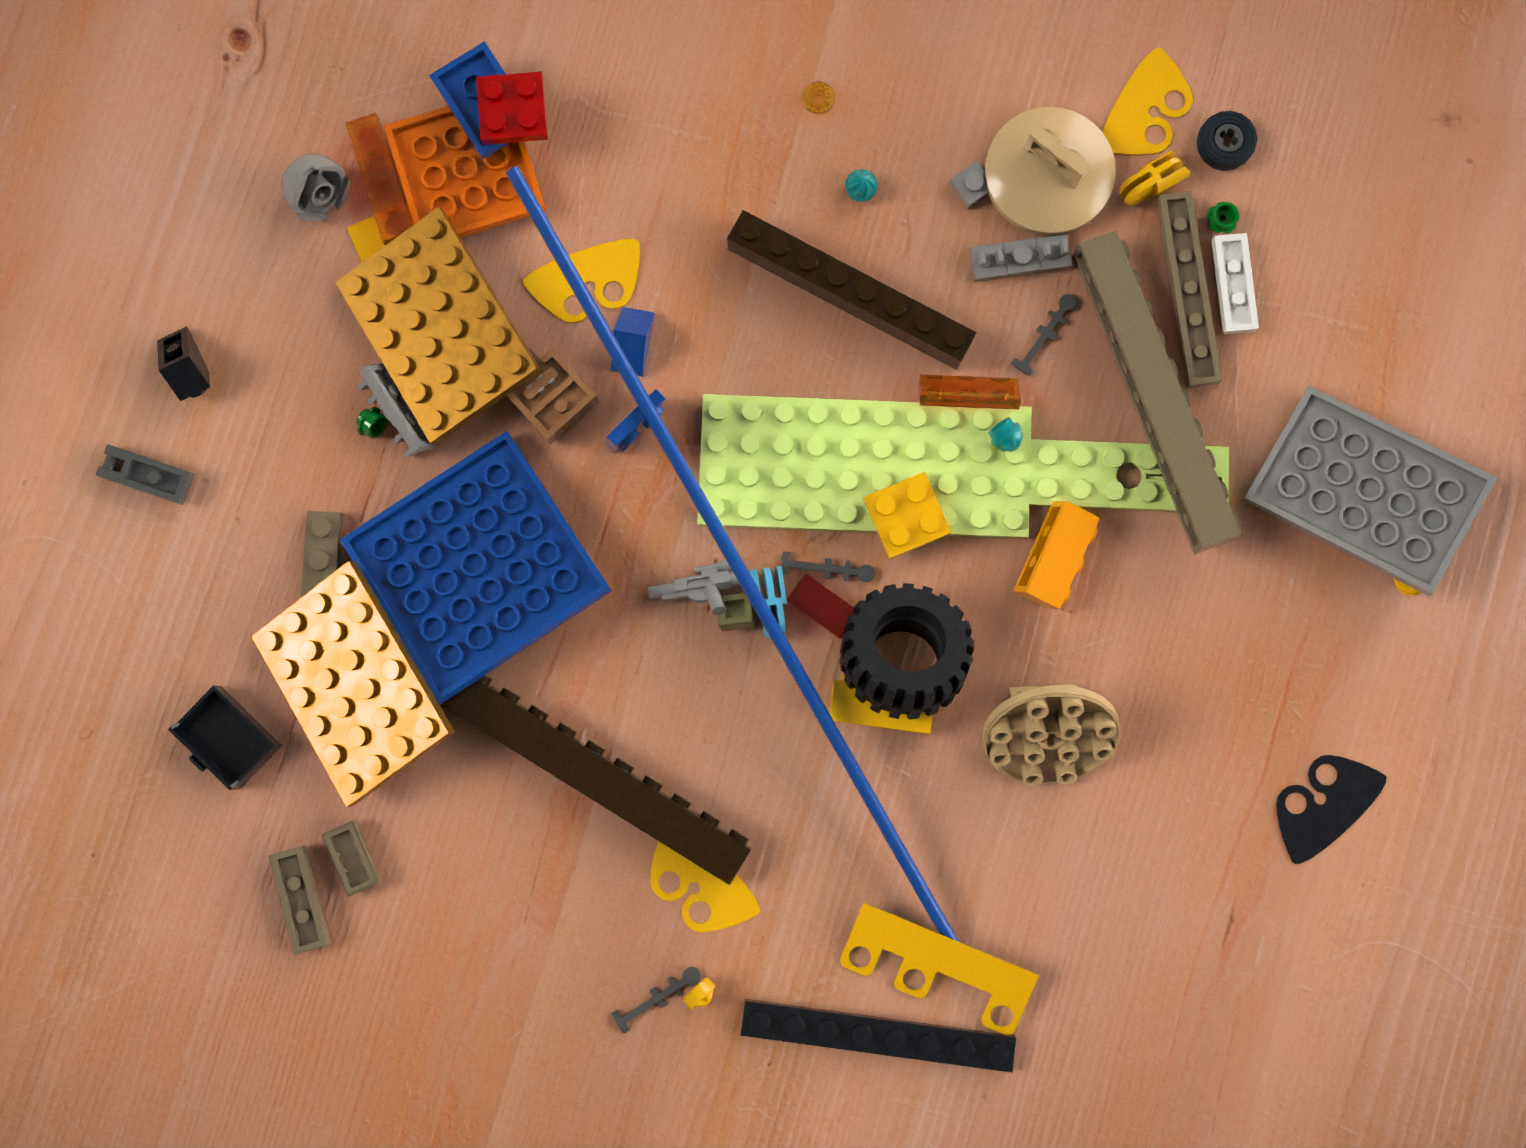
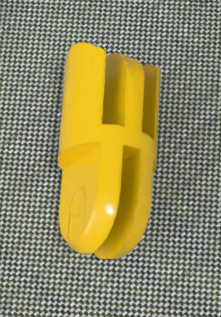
M1170 150L1139 169V172L1126 179L1119 188V195L1121 198H1125L1124 203L1127 205H1137L1151 196H1158L1190 176V171L1187 167H1182L1183 162L1178 157H1175L1173 150Z

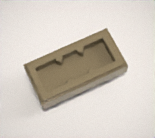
M352 820L322 834L348 897L382 882L356 820Z

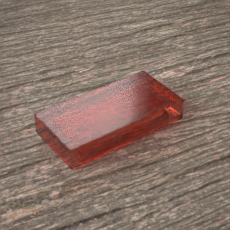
M807 573L787 598L790 604L838 639L842 638L848 616L852 615L854 608Z

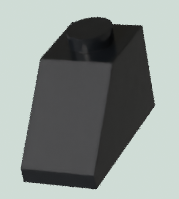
M187 326L157 340L158 370L180 401L189 397H198L207 388H210L209 371Z

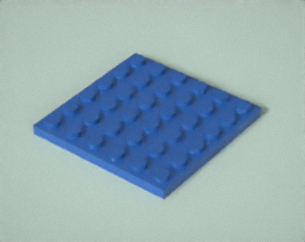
M505 431L340 539L351 560L357 562L437 702L440 704L612 592L508 431Z

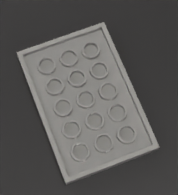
M1308 386L1243 501L1415 590L1431 596L1497 477Z

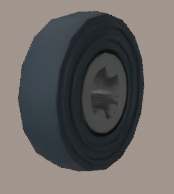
M1231 110L1218 112L1209 117L1199 130L1196 141L1198 153L1202 160L1214 169L1222 171L1234 170L1244 165L1254 153L1257 144L1256 129L1251 120L1242 113ZM1225 135L1231 137V144L1228 147L1223 145Z

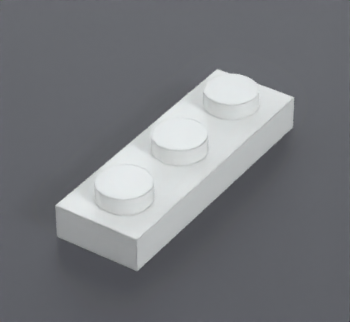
M1247 233L1214 236L1211 239L1222 334L1256 332L1259 329Z

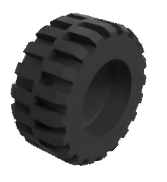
M903 583L902 588H896L895 584L884 586L882 593L878 590L870 592L866 595L865 601H859L853 608L852 615L848 616L840 648V668L845 673L844 681L848 688H856L855 697L861 703H864L866 700L870 702L871 710L880 713L881 709L890 712L889 717L899 719L900 714H907L909 720L919 719L921 712H925L927 716L933 715L938 712L940 705L947 707L953 701L955 694H959L973 660L974 639L970 637L972 629L967 620L962 621L964 613L957 605L951 607L949 605L950 599L941 593L940 596L932 593V588L923 586V589L914 588V584ZM892 632L915 634L932 647L937 662L933 666L920 671H904L895 668L880 656L876 649L875 641Z

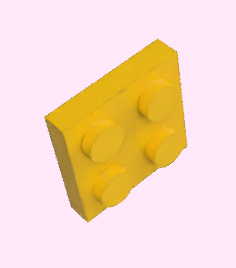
M925 472L863 497L864 504L889 560L951 534V530Z

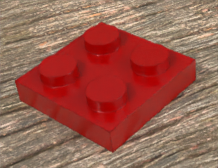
M542 71L476 77L480 140L482 145L548 140L544 76Z

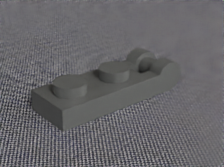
M109 444L106 445L104 451L106 458L103 466H98L96 476L181 505L184 504L195 474ZM123 460L124 464L121 472H116L119 461Z

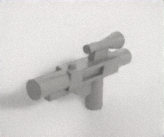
M724 560L713 565L694 568L695 574L701 573V575L675 579L672 583L648 587V595L650 600L662 598L663 602L689 598L698 603L709 601L713 614L717 615L725 611L719 590L732 588V585L740 583L734 573L729 572L732 569L728 562Z

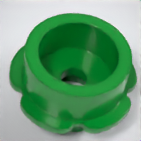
M1219 202L1215 207H1211L1207 212V219L1210 221L1209 227L1216 233L1232 232L1236 228V222L1239 221L1237 207L1229 202ZM1220 216H1224L1226 218L1225 221H1222Z
M372 407L370 410L365 409L358 415L356 421L358 425L357 431L361 436L365 434L370 438H377L384 432L387 426V419L380 413V408Z

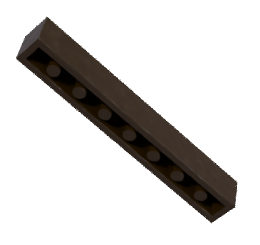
M742 210L727 237L729 251L955 370L960 366L977 333Z

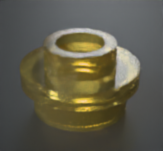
M817 81L805 88L803 104L809 112L824 114L834 105L835 94L832 87L827 83ZM820 95L825 100L822 103H816L813 98Z

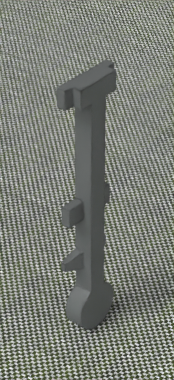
M1065 294L1060 298V308L1057 313L1051 310L1048 312L1052 320L1046 328L1039 325L1036 331L1041 335L1021 362L1015 358L1011 362L1015 368L1025 375L1030 376L1033 372L1027 365L1046 338L1053 341L1056 337L1051 332L1056 324L1061 323L1065 325L1066 320L1062 317L1063 314L1072 311L1076 306V298L1073 295Z
M783 551L781 566L785 575H787L788 567L824 572L823 578L830 579V573L843 574L844 581H848L849 575L858 576L862 582H870L875 575V571L870 565H863L859 569L851 568L850 561L846 560L844 567L832 566V559L825 558V565L789 560L790 552Z
M688 967L683 973V978L675 981L672 977H669V987L661 992L654 987L650 990L653 997L625 1015L621 1016L618 1010L612 1012L611 1014L623 1033L629 1031L630 1029L626 1022L657 1003L660 1008L665 1006L664 998L673 992L681 996L680 988L686 984L696 985L701 978L700 971L695 967Z

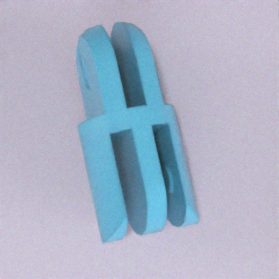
M775 566L778 598H775L770 567L762 568L764 599L769 608L773 609V615L785 634L786 626L783 606L787 605L782 566ZM751 569L749 573L760 591L757 569ZM762 624L764 636L767 639H771L764 625Z

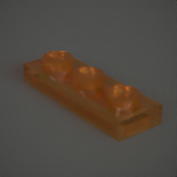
M920 374V406L1019 409L1021 401L1018 378Z

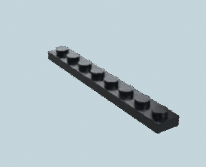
M745 999L740 1035L1013 1073L1017 1039L1015 1035Z

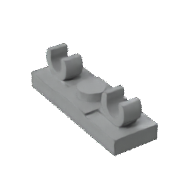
M1067 234L971 247L969 251L974 282L1066 270L1072 267Z
M384 364L365 366L359 372L364 380L359 383L358 388L359 390L370 388L373 394L367 400L368 403H378L386 419L397 428L399 434L395 436L394 442H406L409 446L408 450L403 454L404 457L414 456L421 451L434 449L438 444L434 445L428 441Z

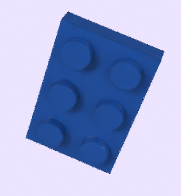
M485 41L429 75L482 159L509 144L482 145L480 140L476 77L506 74Z
M655 389L649 397L661 416L664 411L662 404L666 398ZM639 406L606 436L605 444L613 452L618 448L624 452L637 440L640 434L637 430L642 425L647 429L650 427Z

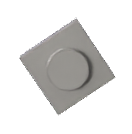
M975 162L951 178L949 183L967 209L987 197L989 193L985 171L978 162Z

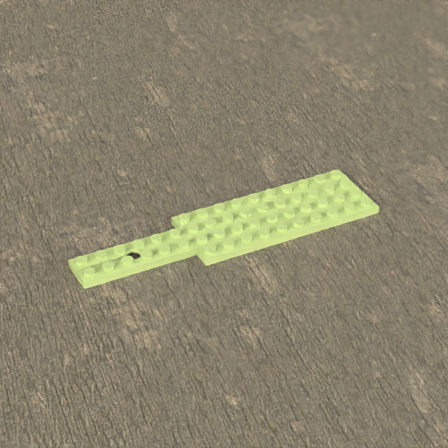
M703 394L699 485L723 527L877 533L864 504L863 497L922 472L926 473L951 530V534L947 536L1027 539L1029 537V506L1050 507L1053 501L1067 500L1083 509L1177 512L1163 476L1146 477V475H1162L1150 444L1031 439L1032 407ZM1010 417L1014 423L1018 422L1021 426L1023 439L1017 450L1002 452L991 444L992 438L988 432L997 423ZM1205 446L1206 450L1209 449L1214 456L1216 464L1214 469L1219 480H1222L1227 487V501L1229 503V447ZM1132 464L1140 470L1141 481L1137 487L1132 489L1124 488L1117 481L1116 473L1121 465ZM698 511L697 525L707 526Z

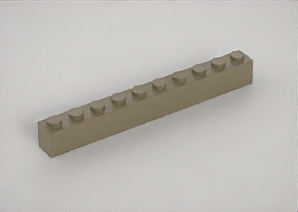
M1113 231L1079 242L1073 254L1194 555L1232 542L1241 535L1240 519L1235 511H1231L1227 501V487L1217 477L1214 469L1216 465L1214 456L1209 449L1206 450L1202 440L1203 431L1201 424L1197 419L1193 418L1189 409V395L1184 388L1181 389L1177 379V366L1172 358H1168L1164 348V334L1154 324L1152 305L1148 299L1143 297L1140 289V276L1135 269L1132 270L1128 260L1129 251L1125 241L1120 240L1117 231Z

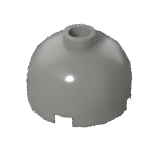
M306 154L295 159L287 167L282 176L281 188L284 200L288 206L304 221L313 223L329 218L326 213L334 205L337 211L343 206L349 195L350 180L345 175L344 169L329 157L320 154Z

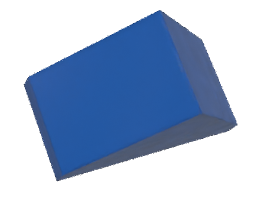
M622 307L613 334L637 376L643 377L655 313ZM611 359L610 370L612 372L619 373L618 369L616 368L614 362Z

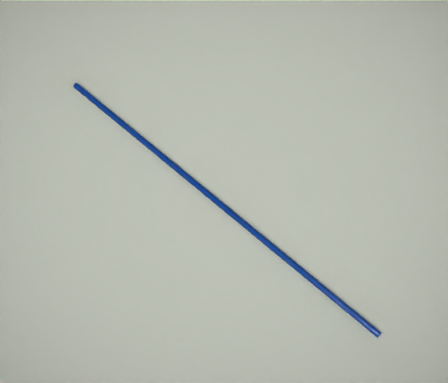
M518 166L512 167L506 171V175L939 934L959 942Z

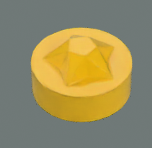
M705 977L683 998V1002L690 1010L694 1007H705L712 1000L713 989L716 986L709 978Z

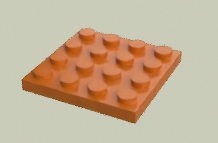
M448 106L384 125L414 224L440 207L445 211L462 238L530 217L506 175V171L515 166L519 167L543 211H547L526 142L509 143L485 159H482Z

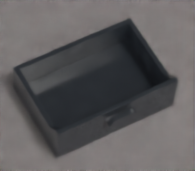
M213 685L177 723L168 729L192 753L189 760L202 772L208 769L229 790L241 789L282 746L222 686Z

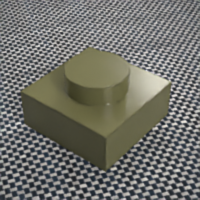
M745 593L721 596L725 606V611L718 614L719 627L722 632L754 627V608Z

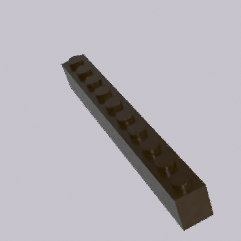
M486 675L442 703V707L728 885L731 884L751 851V847L747 845L749 839L734 829H731L729 833L718 827L720 821L705 811L701 815L689 809L692 803L676 793L672 797L660 791L663 785L647 775H645L643 780L631 773L634 769L633 766L618 757L614 762L603 756L606 751L604 748L590 740L585 745L574 738L577 732L561 722L556 727L546 720L549 715L534 705L527 709L518 703L520 696L505 687L498 691L489 684L492 679Z

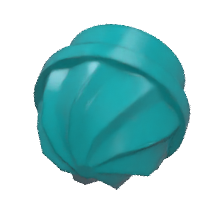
M865 169L851 172L845 183L848 196L858 202H865L873 198L878 188V182L874 174Z
M1010 417L997 423L988 432L992 438L991 444L1002 452L1017 450L1023 439L1019 423H1014Z

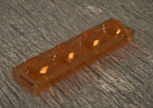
M373 113L345 122L381 240L384 245H387L413 226L380 118L377 113Z

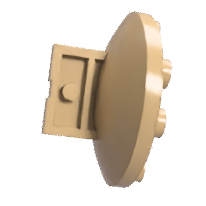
M1059 107L1034 108L1020 113L1009 120L998 131L991 142L984 167L986 184L989 191L988 195L998 212L1014 226L1029 233L1045 236L1067 234L1091 222L1107 203L1113 190L1116 173L1111 146L1101 130L1083 115Z
M1077 684L1009 687V699L1002 702L991 712L982 729L983 751L988 762L1000 773L1015 780L1023 781L1027 786L1049 783L1069 785L1074 783L1078 777L1092 772L1111 759L1121 737L1119 718L1112 704L1103 696L1091 690L1077 687ZM1042 772L1056 773V778L1043 780Z

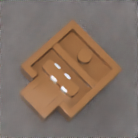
M530 348L529 351L540 367L541 372L506 396L551 445L599 402V399L553 348L541 358Z

